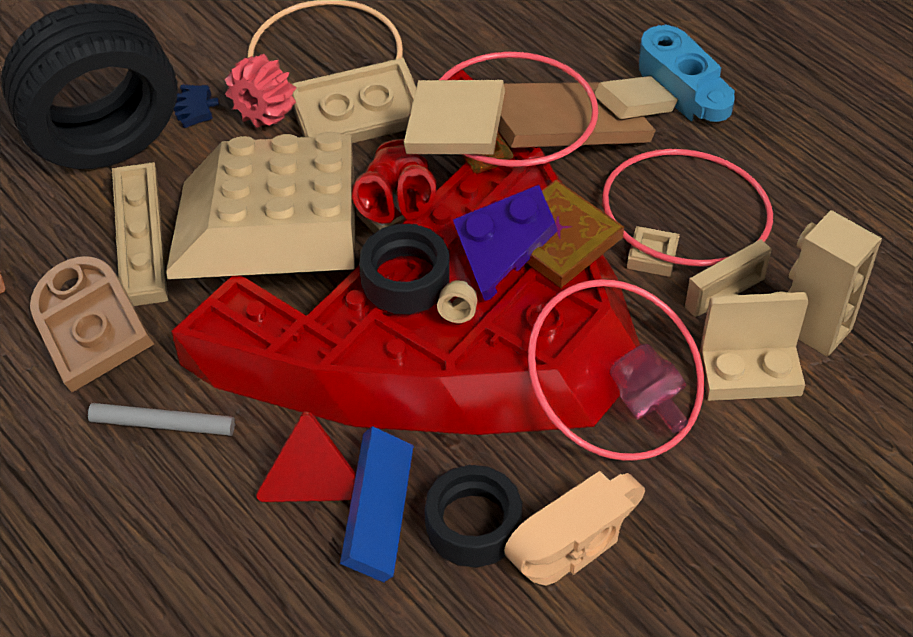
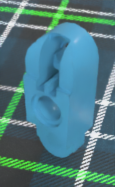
M658 25L644 32L641 38L639 71L642 77H653L678 99L675 108L690 121H693L694 114L700 119L703 118L712 122H720L731 116L735 101V91L720 77L721 66L678 27Z

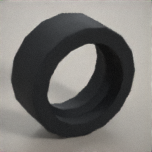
M395 224L388 226L370 236L361 248L359 266L362 288L367 299L382 310L394 314H414L427 310L438 303L440 292L449 283V250L444 240L429 228L417 224ZM399 256H414L426 260L433 266L432 271L424 277L410 282L393 281L384 278L377 272V269L383 263Z
M466 465L453 468L437 478L427 493L425 505L426 531L433 548L442 558L458 566L478 568L497 563L505 557L504 549L506 543L522 522V500L517 486L504 473L489 466ZM480 496L496 502L503 510L504 519L502 525L489 534L477 537L466 536L451 530L445 524L443 518L444 510L449 504L459 498Z

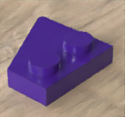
M539 185L453 219L485 301L491 299L497 293L496 286L512 269L518 272L530 260L532 252L536 248L543 246L558 231Z

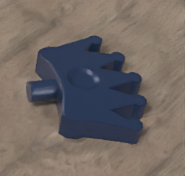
M182 84L180 86L182 93H177V103L174 107L177 121H181L183 128H187L197 123L211 120L213 117L209 107L220 106L218 98L210 99L211 91L209 86Z

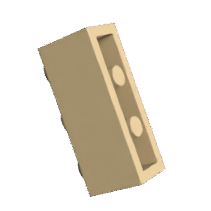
M832 210L817 225L813 222L808 224L800 235L797 248L801 249V252L789 273V278L793 282L787 292H805L807 294L808 306L798 340L826 357L835 350L853 329L882 240L881 237Z

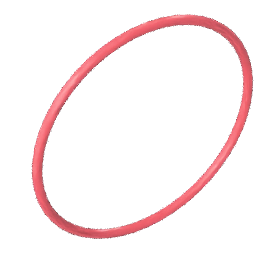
M525 52L484 54L457 64L439 79L448 80L458 71L482 61L500 58H521L543 62L563 70L576 79L587 92L592 106L591 120L583 135L569 147L548 156L527 160H505L480 154H463L483 163L507 167H524L557 160L579 148L592 134L598 119L597 99L588 82L572 68L545 56Z
M661 149L645 152L621 163L612 171L605 182L602 193L604 212L616 221L609 205V191L614 179L626 167L640 160L665 155H682L706 159L725 166L742 176L761 196L766 208L767 221L765 229L758 240L762 239L765 242L772 229L773 209L770 199L761 185L737 165L708 153L686 149ZM624 231L623 235L625 241L640 251L675 264L713 266L727 258L710 260L679 258L643 245L626 231Z
M600 279L581 282L566 288L553 297L538 315L528 346V366L531 383L541 407L549 419L566 437L580 447L599 456L622 461H635L652 458L667 452L676 446L691 430L703 401V365L696 343L689 330L666 303L638 286L616 280ZM601 286L615 287L634 292L661 308L684 335L696 367V399L685 426L664 445L640 453H618L599 448L573 433L562 423L548 404L542 392L536 371L535 351L537 337L549 312L557 303L570 294L582 289Z

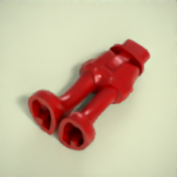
M395 139L381 144L376 150L373 161L367 167L366 173L360 175L353 184L352 199L358 211L366 218L381 224L393 221L395 214L393 189L397 188L400 211L407 220L420 217L431 207L435 199L436 179L432 172L428 170L427 159L420 154H406L404 139Z

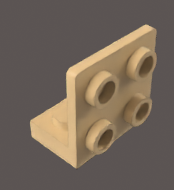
M774 292L771 294L752 295L727 294L710 298L699 351L703 365L707 401L802 396L805 382L796 345L808 306V298L805 292Z

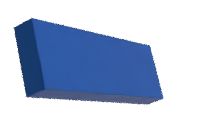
M372 426L363 433L340 564L385 582L394 576L414 445Z

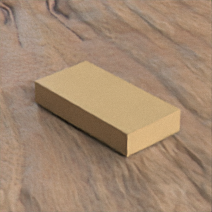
M651 76L599 82L594 92L596 98L619 119L671 112L678 101L673 94Z
M760 239L691 277L685 308L694 317L700 316L707 312L711 297L739 294L764 280L771 248Z

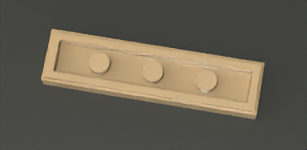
M155 162L112 168L119 279L134 306L168 301Z

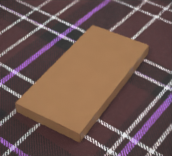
M599 82L588 83L593 92H595ZM504 83L505 94L498 131L511 148L570 146L586 131L591 120L592 106L587 92L580 83ZM597 99L598 119L592 134L582 145L651 142L656 130L644 116L619 119Z

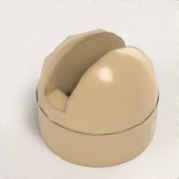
M455 280L447 283L439 295L437 303L439 314L447 321L453 323L469 321L476 311V291L465 281ZM457 297L453 303L449 301L451 298Z

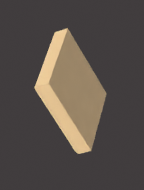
M418 80L404 139L406 154H494L505 94L504 81Z

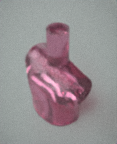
M640 345L614 363L610 369V375L619 389L622 401L636 420L656 410L672 433L679 432L688 424V420L672 400L687 384L675 366L663 359L651 345Z

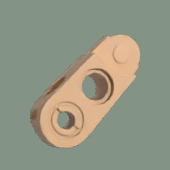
M598 471L524 521L507 541L504 549L505 556L522 574L537 584L546 586L555 583L569 572L574 575L617 543L623 520L639 504L644 496L645 488L629 473L620 474L610 481L601 471Z

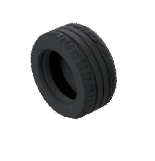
M94 3L67 6L45 15L30 25L18 37L7 54L1 75L3 96L25 144L33 153L44 158V160L72 169H95L111 166L127 160L144 150L161 134L168 124L177 101L178 82L175 77V71L165 52L144 20L120 7ZM107 67L128 69L124 80L111 93L93 103L75 107L55 106L52 104L54 97L68 82L88 71Z

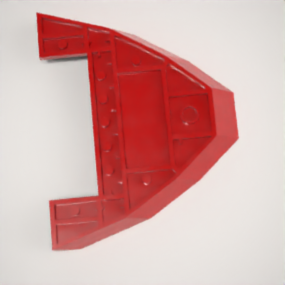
M462 69L448 80L473 79ZM499 131L497 132L494 154H480L505 160H527L545 156L540 147L511 148ZM469 158L436 191L433 204L424 214L417 219L406 220L402 223L417 224L429 228L444 240L449 250V283L455 280L465 281L476 291V311L469 321L464 323L447 321L439 314L437 303L427 310L414 314H394L382 310L367 299L361 285L360 266H358L307 316L242 275L231 276L171 332L180 365L212 387L298 412H311L316 417L351 427L371 428L373 426L378 429L469 435L559 430L541 407L531 383L528 366V346L533 326L545 305L566 288L590 280L605 279L618 281V278L604 254L562 288L526 263L518 272L512 269L496 286L497 293L491 299L485 301L453 219L539 185L541 190H543L555 180L561 183L562 181L550 162L534 166L507 167L487 164ZM399 256L379 266L377 272L384 278L393 281L410 282L424 277L432 271L433 266L426 260L414 256ZM601 286L574 292L554 306L540 328L535 351L538 380L548 404L562 423L569 429L594 427L647 365L620 288ZM453 297L449 301L453 303L457 297Z

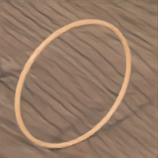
M313 0L288 7L273 15L261 25L253 36L248 49V58L253 57L256 43L262 33L275 21L289 13L319 5H341L363 10L379 18L391 30L397 45L396 59L402 58L403 54L401 37L396 27L387 17L369 6L348 0Z

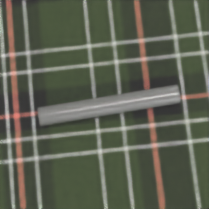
M91 403L88 410L89 422L227 436L233 435L235 418L232 416Z

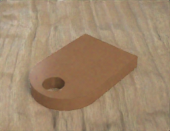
M76 257L59 263L40 279L32 293L30 302L31 315L63 383L71 392L76 391L154 345L120 279L106 262L98 258ZM72 278H78L77 283L72 288L61 291L65 282Z

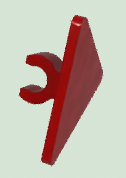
M304 412L301 414L257 490L256 496L261 502L351 500L356 473L311 412Z

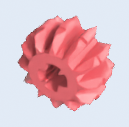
M265 54L255 57L251 56L248 59L244 58L235 65L236 67L229 73V76L225 78V82L229 87L225 95L232 99L234 103L231 110L238 109L242 114L243 122L251 120L257 128L263 125L270 126L273 123L276 124L285 118V114L296 103L292 96L296 87L287 80L290 72H282L279 68V61H269Z

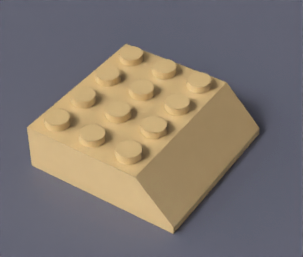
M325 132L317 137H296L291 134H283L273 139L254 140L250 137L241 136L230 141H222L184 181L166 270L167 279L355 269V205L352 199L355 177L351 135Z

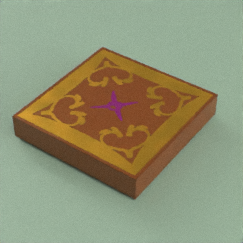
M555 180L544 188L542 193L555 220L558 231L543 246L536 248L532 252L527 264L562 288L621 240L624 235V226L567 186Z

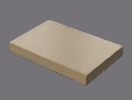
M404 58L292 83L296 87L292 95L296 103L292 107L303 137H317L321 133L336 132L340 135H351L352 143L407 130L416 85Z

